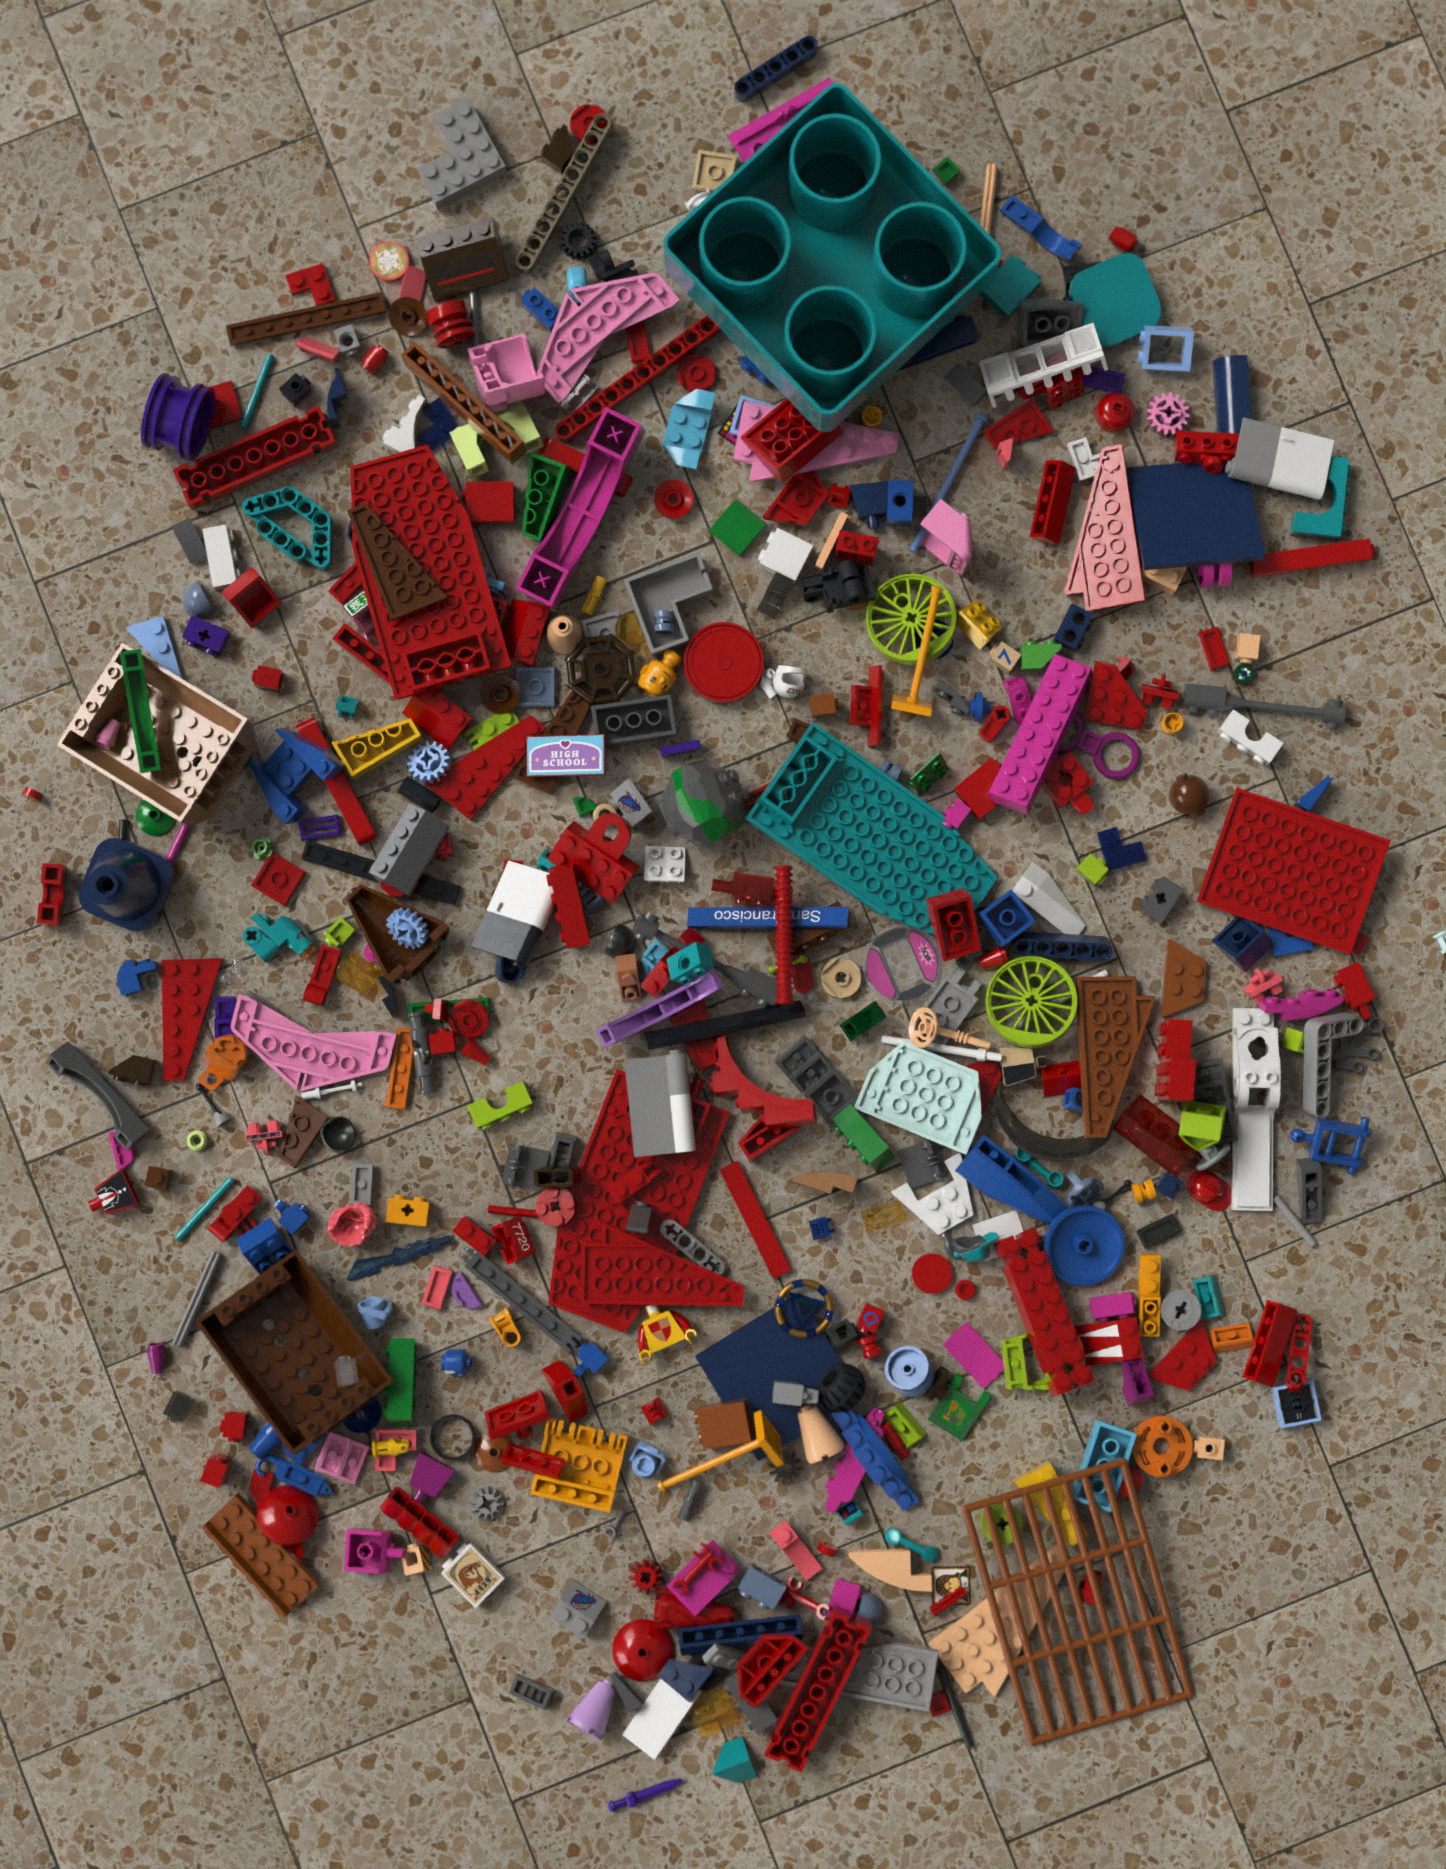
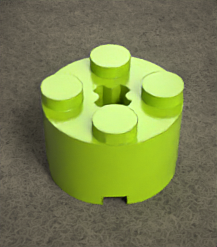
M1003 1503L992 1505L991 1510L995 1523H999L1000 1518L1006 1521L1002 1528L996 1525L1001 1544L1007 1545L1014 1542ZM1012 1505L1021 1535L1023 1520L1019 1511ZM982 1512L980 1526L984 1535L992 1542L984 1512Z

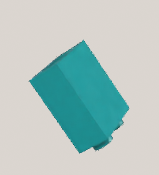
M1013 255L996 271L993 282L979 294L1006 320L1018 310V300L1028 299L1041 283L1040 276L1034 270L1030 271L1020 257Z

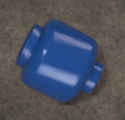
M449 1349L442 1355L441 1368L449 1376H463L467 1373L468 1368H472V1357L468 1356L465 1349Z

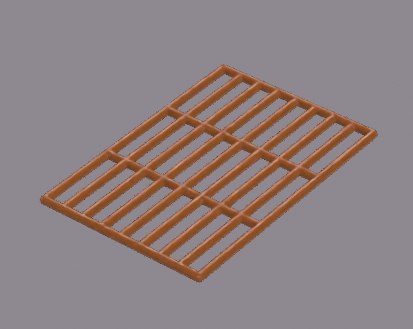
M1126 1458L1113 1460L962 1506V1513L1030 1745H1037L1193 1697L1194 1693ZM1121 1467L1140 1537L1128 1540L1109 1470ZM1101 1473L1121 1542L1111 1546L1108 1545L1089 1476ZM1079 1479L1082 1480L1101 1549L1089 1552L1069 1483ZM1062 1485L1081 1555L1069 1558L1050 1488ZM1039 1491L1043 1493L1061 1556V1561L1051 1564L1030 1494ZM1019 1497L1023 1498L1042 1564L1041 1567L1031 1570L1010 1501ZM1003 1503L1022 1569L1021 1573L1010 1575L991 1510L992 1505ZM982 1508L1003 1577L994 1581L990 1580L971 1514L972 1511ZM1143 1545L1162 1611L1161 1615L1150 1617L1131 1548ZM1120 1551L1124 1553L1143 1619L1134 1623L1130 1622L1111 1555ZM1104 1557L1123 1626L1111 1629L1092 1560ZM1080 1563L1085 1565L1104 1631L1094 1635L1090 1631L1072 1568L1073 1565ZM1063 1568L1084 1638L1074 1641L1071 1639L1052 1573ZM1043 1574L1046 1578L1064 1644L1052 1647L1033 1577ZM1025 1580L1044 1645V1650L1034 1653L1013 1583ZM1005 1586L1025 1653L1024 1656L1014 1659L993 1590ZM1164 1622L1184 1688L1183 1692L1174 1695L1172 1694L1153 1627ZM1144 1628L1146 1629L1165 1696L1154 1701L1134 1635V1631ZM1124 1634L1127 1637L1145 1700L1144 1704L1133 1706L1114 1637ZM1106 1640L1126 1708L1117 1712L1113 1711L1094 1643ZM1087 1646L1106 1715L1094 1718L1075 1653V1649ZM1064 1652L1068 1654L1087 1720L1077 1724L1073 1720L1055 1655ZM1044 1658L1048 1659L1067 1727L1057 1730L1054 1728L1035 1662ZM1028 1664L1047 1729V1733L1035 1736L1016 1670L1017 1666Z

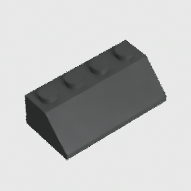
M409 803L370 868L369 873L378 881L410 896L450 827L427 811Z

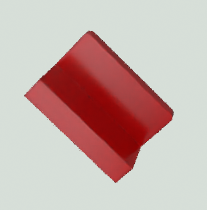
M1079 1060L1050 1064L1044 1068H1039L1043 1082L1044 1097L1065 1094L1066 1090L1070 1088L1081 1089Z

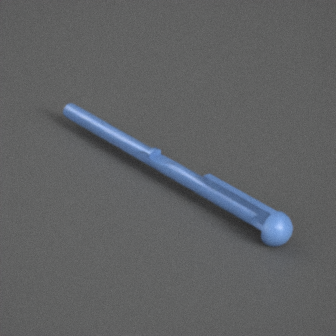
M978 413L974 416V419L977 420L976 424L966 439L929 512L940 499L944 501L982 425L988 424L986 414ZM921 526L909 549L912 553H917L927 533L924 527Z

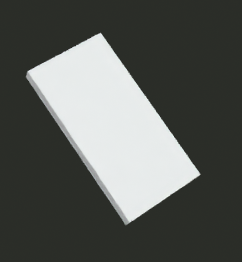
M660 1679L622 1735L656 1760L703 1691L700 1689L691 1702H688Z

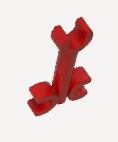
M703 1542L700 1543L704 1548L702 1554L695 1550L693 1551V1554L701 1559L682 1580H677L672 1585L673 1588L678 1584L683 1585V1591L680 1593L682 1596L687 1593L689 1583L706 1565L710 1571L715 1572L716 1570L712 1567V1562L717 1560L720 1564L723 1563L722 1559L714 1556Z
M788 1578V1587L778 1603L783 1604L785 1599H788L789 1604L787 1608L792 1609L795 1606L796 1600L816 1611L820 1619L827 1620L828 1617L823 1615V1609L832 1610V1607L829 1604H819L802 1595L798 1591L803 1589L804 1583L799 1581L798 1585L794 1587L795 1578Z

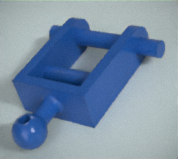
M1362 1117L1360 1125L1317 1118L1313 1134L1305 1133L1302 1129L1296 1128L1291 1131L1290 1138L1294 1143L1311 1142L1308 1151L1311 1160L1349 1166L1347 1173L1355 1175L1357 1167L1363 1166L1364 1160L1360 1155L1365 1137H1371L1372 1129L1368 1127L1370 1122L1368 1117ZM1324 1130L1330 1131L1325 1150H1321L1320 1145ZM1338 1133L1357 1136L1352 1155L1333 1152Z

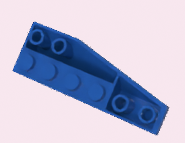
M983 1135L974 1144L955 1170L986 1196L1045 1224L1050 1225L1058 1214L1068 1209L1034 1174L986 1135Z

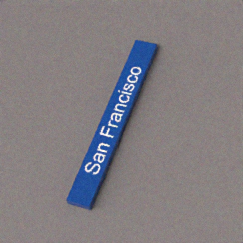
M848 907L791 908V911H793L791 915L793 927L791 928H848ZM688 908L687 927L692 929L777 928L775 927V924H777V921H775V918H777L775 914L777 908Z

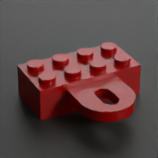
M616 813L602 814L594 821L589 831L573 821L564 830L547 858L556 866L574 863L577 880L612 904L622 896L640 867L623 855L631 841L632 830L628 821ZM610 824H615L619 829L613 841L605 837V832Z

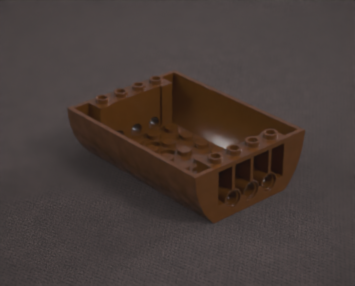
M297 1249L195 1321L196 1325L292 1456L301 1453L374 1400L393 1382L390 1375ZM265 1320H271L274 1323V1328L267 1331L262 1327V1323ZM276 1337H284L286 1344L283 1347L276 1346L274 1343ZM301 1369H307L310 1372V1377L302 1380L299 1378L298 1372ZM314 1385L320 1386L322 1394L313 1396L310 1392L311 1387Z

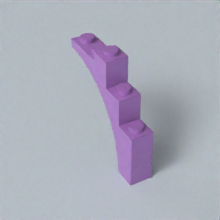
M710 970L705 975L694 979L691 983L597 1029L596 1032L604 1048H607L697 1004L707 996L723 988L724 985L716 970Z

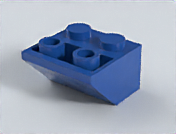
M271 1217L236 1239L242 1254L259 1275L293 1252L292 1247Z

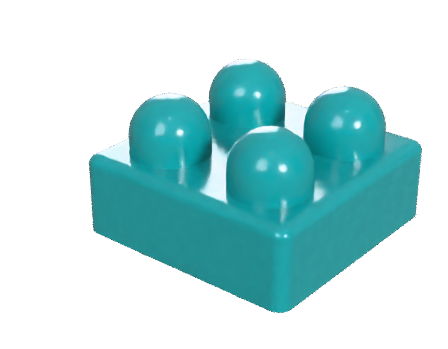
M839 83L827 86L665 236L663 241L664 265L668 275L800 413L821 432L834 430L993 282L1001 257V249L997 242L846 86Z

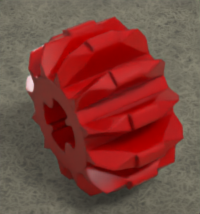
M644 1558L642 1566L636 1561L635 1566L637 1569L630 1568V1572L636 1575H630L628 1579L636 1580L631 1584V1587L634 1588L639 1585L638 1593H641L642 1588H645V1593L649 1594V1587L654 1592L657 1591L654 1583L657 1585L662 1584V1581L657 1578L663 1577V1573H656L661 1566L657 1565L653 1568L654 1560H651L650 1564L646 1565L647 1561ZM646 1571V1574L647 1572L650 1573L649 1581H646V1579L643 1581L641 1579L643 1575L642 1572Z

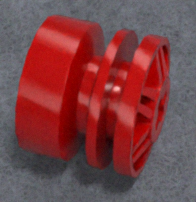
M452 300L439 304L425 314L430 328L436 329L433 332V337L436 339L437 348L454 347L469 341L476 335L474 327H471L473 325L472 321L466 319L469 313L464 300Z

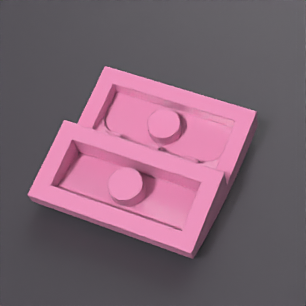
M330 1431L314 1469L354 1485L369 1446Z

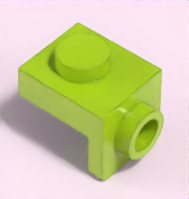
M340 916L327 931L325 930L323 934L326 938L324 940L332 948L335 945L341 948L356 930Z

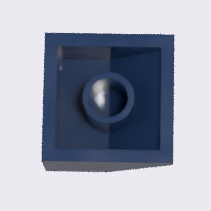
M1239 916L1231 921L1212 940L1232 963L1245 973L1274 945L1262 928L1251 920Z

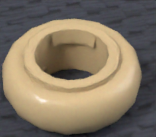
M600 804L593 812V820L595 821L603 810L616 814L617 810L610 804Z

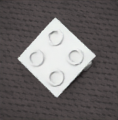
M645 846L644 881H648V883L650 881H660V883L678 882V884L684 882L686 847Z

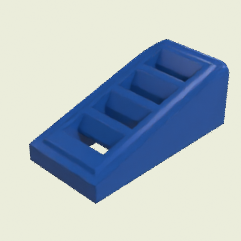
M1328 776L1297 800L1294 806L1310 812L1332 781V778Z

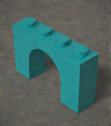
M1331 456L1326 484L1330 487L1333 494L1331 509L1321 514L1294 512L1291 517L1290 535L1336 541L1341 535H1344L1345 523H1342L1343 516L1347 512V504H1344L1345 496H1348L1349 484H1346L1347 477L1351 473V465H1348L1349 458Z

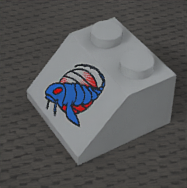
M630 778L610 793L612 798L609 800L615 810L620 809L623 814L622 817L628 821L632 829L653 816L652 810Z
M572 1579L552 1609L549 1617L584 1639L606 1601Z

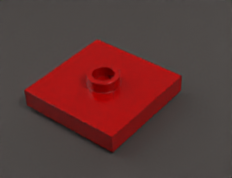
M232 381L211 386L215 390L216 401L214 415L209 428L213 429L242 420L243 416Z

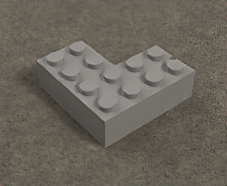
M469 98L453 105L452 111L448 108L433 116L435 124L450 151L417 168V171L438 210L507 174L505 164Z
M699 552L624 579V585L651 657L661 655L667 650H674L688 645L689 638L677 606L713 593V588L707 572L705 573V567ZM655 611L674 612V619L672 620L674 633H654V625L656 624L654 619Z

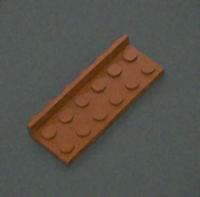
M239 1493L202 1526L205 1534L218 1545L220 1551L230 1558L233 1565L246 1576L248 1582L260 1591L261 1596L267 1599L274 1607V1610L283 1618L321 1584L287 1546L276 1544L264 1536L258 1526L257 1513Z

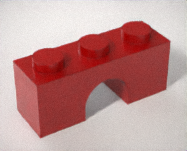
M42 863L41 883L43 885L42 902L38 905L37 923L40 925L62 927L67 866L63 864Z

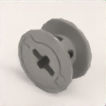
M1181 1289L1171 1290L1161 1298L1160 1318L1169 1328L1179 1331L1188 1330L1199 1321L1201 1304L1191 1292ZM1184 1302V1305L1182 1307V1309H1184L1183 1314L1179 1313L1175 1318V1315L1178 1312L1175 1310L1176 1306L1180 1307Z

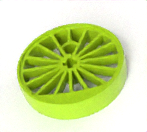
M904 574L894 577L882 584L875 592L876 600L869 602L866 613V626L870 640L875 648L892 662L908 666L917 665L920 648L916 649L914 631H917L922 640L923 635L919 628L924 631L929 607L924 610L922 609L931 600L933 592L931 591L917 608L924 586L944 588L943 593H940L944 599L938 602V607L948 603L951 610L950 612L936 613L935 618L951 617V625L946 626L934 622L933 627L946 630V632L939 637L932 632L931 637L935 640L929 643L925 663L931 662L942 655L954 639L958 622L954 600L947 589L931 577L921 574ZM910 584H919L920 587L912 608ZM907 585V594L899 593L897 587ZM891 590H894L896 594L893 601L885 596ZM883 599L894 607L896 612L879 608L877 605ZM902 599L908 601L905 607H899L897 603ZM874 611L898 617L873 621ZM912 617L915 619V622L912 623L908 618ZM897 623L877 635L874 634L873 626ZM900 628L886 646H883L878 641V639ZM906 630L899 653L896 654L889 651L890 647ZM911 631L913 651L903 654L909 632Z
M1037 956L1016 958L1003 965L992 977L985 997L986 1014L995 1032L1008 1043L1021 1048H1042L1058 1041L1072 1026L1078 1007L1076 988L1068 973L1057 963ZM1022 966L1026 990L1012 969ZM1025 966H1036L1035 973L1027 976ZM1039 967L1050 970L1045 979L1038 974ZM1008 972L1023 993L1000 978ZM1053 972L1061 978L1060 981L1040 993ZM1037 979L1041 985L1038 988H1033L1030 986L1029 981ZM999 983L1019 997L995 993L993 989ZM1062 983H1065L1069 991L1043 997ZM1068 996L1071 997V1007L1043 1002ZM991 997L1019 1002L992 1007ZM1030 999H1034L1033 1006H1029ZM1020 1006L999 1021L996 1020L993 1011ZM1045 1007L1067 1010L1071 1013L1068 1020L1065 1021ZM1023 1010L1012 1028L1001 1025ZM1041 1011L1064 1026L1058 1032H1055ZM1027 1012L1025 1031L1017 1030L1016 1027ZM1036 1012L1052 1034H1040ZM1031 1013L1033 1014L1037 1033L1028 1032Z

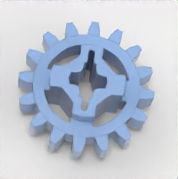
M426 741L425 746L418 744V750L412 749L414 755L408 756L411 762H408L407 766L409 767L410 774L416 781L420 780L422 784H425L428 780L430 784H433V779L439 782V776L446 777L444 771L450 770L448 763H451L452 760L449 757V752L442 744L438 745L434 741L430 745Z
M400 908L399 910H394L387 918L388 923L386 926L390 928L388 933L394 935L392 939H397L399 945L405 944L407 949L409 946L412 949L421 947L428 939L427 934L429 930L425 929L427 923H422L423 918L417 917V912L412 914L409 908L405 911L403 908Z

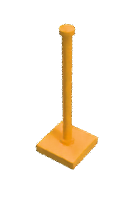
M931 587L933 592L910 696L905 697L893 694L891 709L931 717L932 702L919 700L918 694L940 593H943L944 588Z
M762 1410L755 1412L756 1440L671 1478L659 1480V1489L661 1492L667 1491L668 1487L759 1447L765 1451L776 1467L781 1466L784 1462L780 1434Z

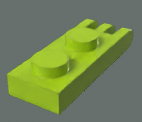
M513 711L504 714H494L465 732L464 736L466 738L472 734L474 735L468 742L472 744L477 741L478 743L472 747L473 750H476L519 723V720Z

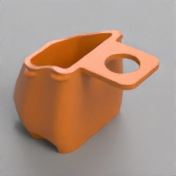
M234 1034L218 1037L206 1050L205 1061L209 1067L199 1077V1083L209 1091H214L224 1079L228 1081L235 1080L241 1067L247 1061L248 1046ZM214 1074L217 1077V1082L215 1084H208L205 1081L206 1075Z

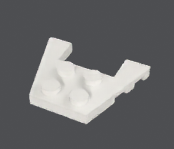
M960 1152L944 1161L954 1180L922 1199H916L908 1183L891 1191L897 1199L937 1235L973 1215L967 1181L955 1171L962 1162Z

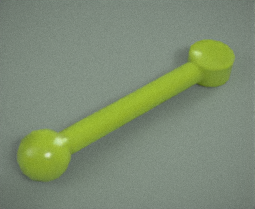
M801 955L799 959L792 962L794 964L799 962L806 963L808 958L806 955ZM777 966L769 967V973L774 974L776 972L775 969H777Z

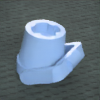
M376 1296L362 1300L357 1305L367 1329H376L383 1326L393 1310L391 1301Z
M638 1442L629 1461L632 1462V1469L636 1475L647 1478L654 1475V1473L659 1474L665 1462L666 1454L649 1444ZM638 1448L644 1450L636 1454ZM656 1457L662 1459L661 1462H660L659 1467H658V1460H657Z

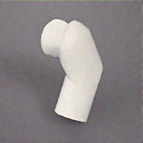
M771 668L763 671L759 683L769 699L778 694L772 686L775 671Z

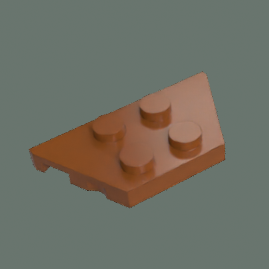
M1167 939L1161 1017L1201 1003L1204 998L1207 961L1171 939Z

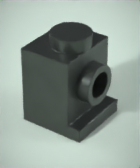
M846 1318L826 1330V1338L835 1352L838 1353L841 1349L855 1342L859 1332L853 1322L850 1324ZM845 1334L847 1337L841 1339L840 1335Z

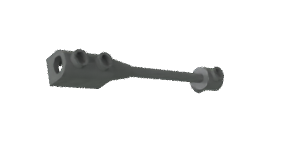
M1185 683L1182 705L1187 708L1186 712L1199 713V709L1207 710L1206 714L1218 715L1219 711L1250 708L1322 716V723H1326V727L1338 728V724L1343 725L1346 706L1343 705V700L1327 699V703H1324L1323 708L1245 700L1244 698L1226 695L1227 688L1190 683Z
M645 911L644 914L641 913L633 925L632 932L636 933L634 938L644 943L646 939L651 941L655 936L679 950L689 946L659 930V917ZM712 958L714 968L722 972L737 988L741 989L739 994L749 999L751 995L758 998L756 1003L766 1008L768 1005H775L776 1000H778V997H776L778 991L775 989L778 987L775 984L777 980L751 966H746L744 971H741Z

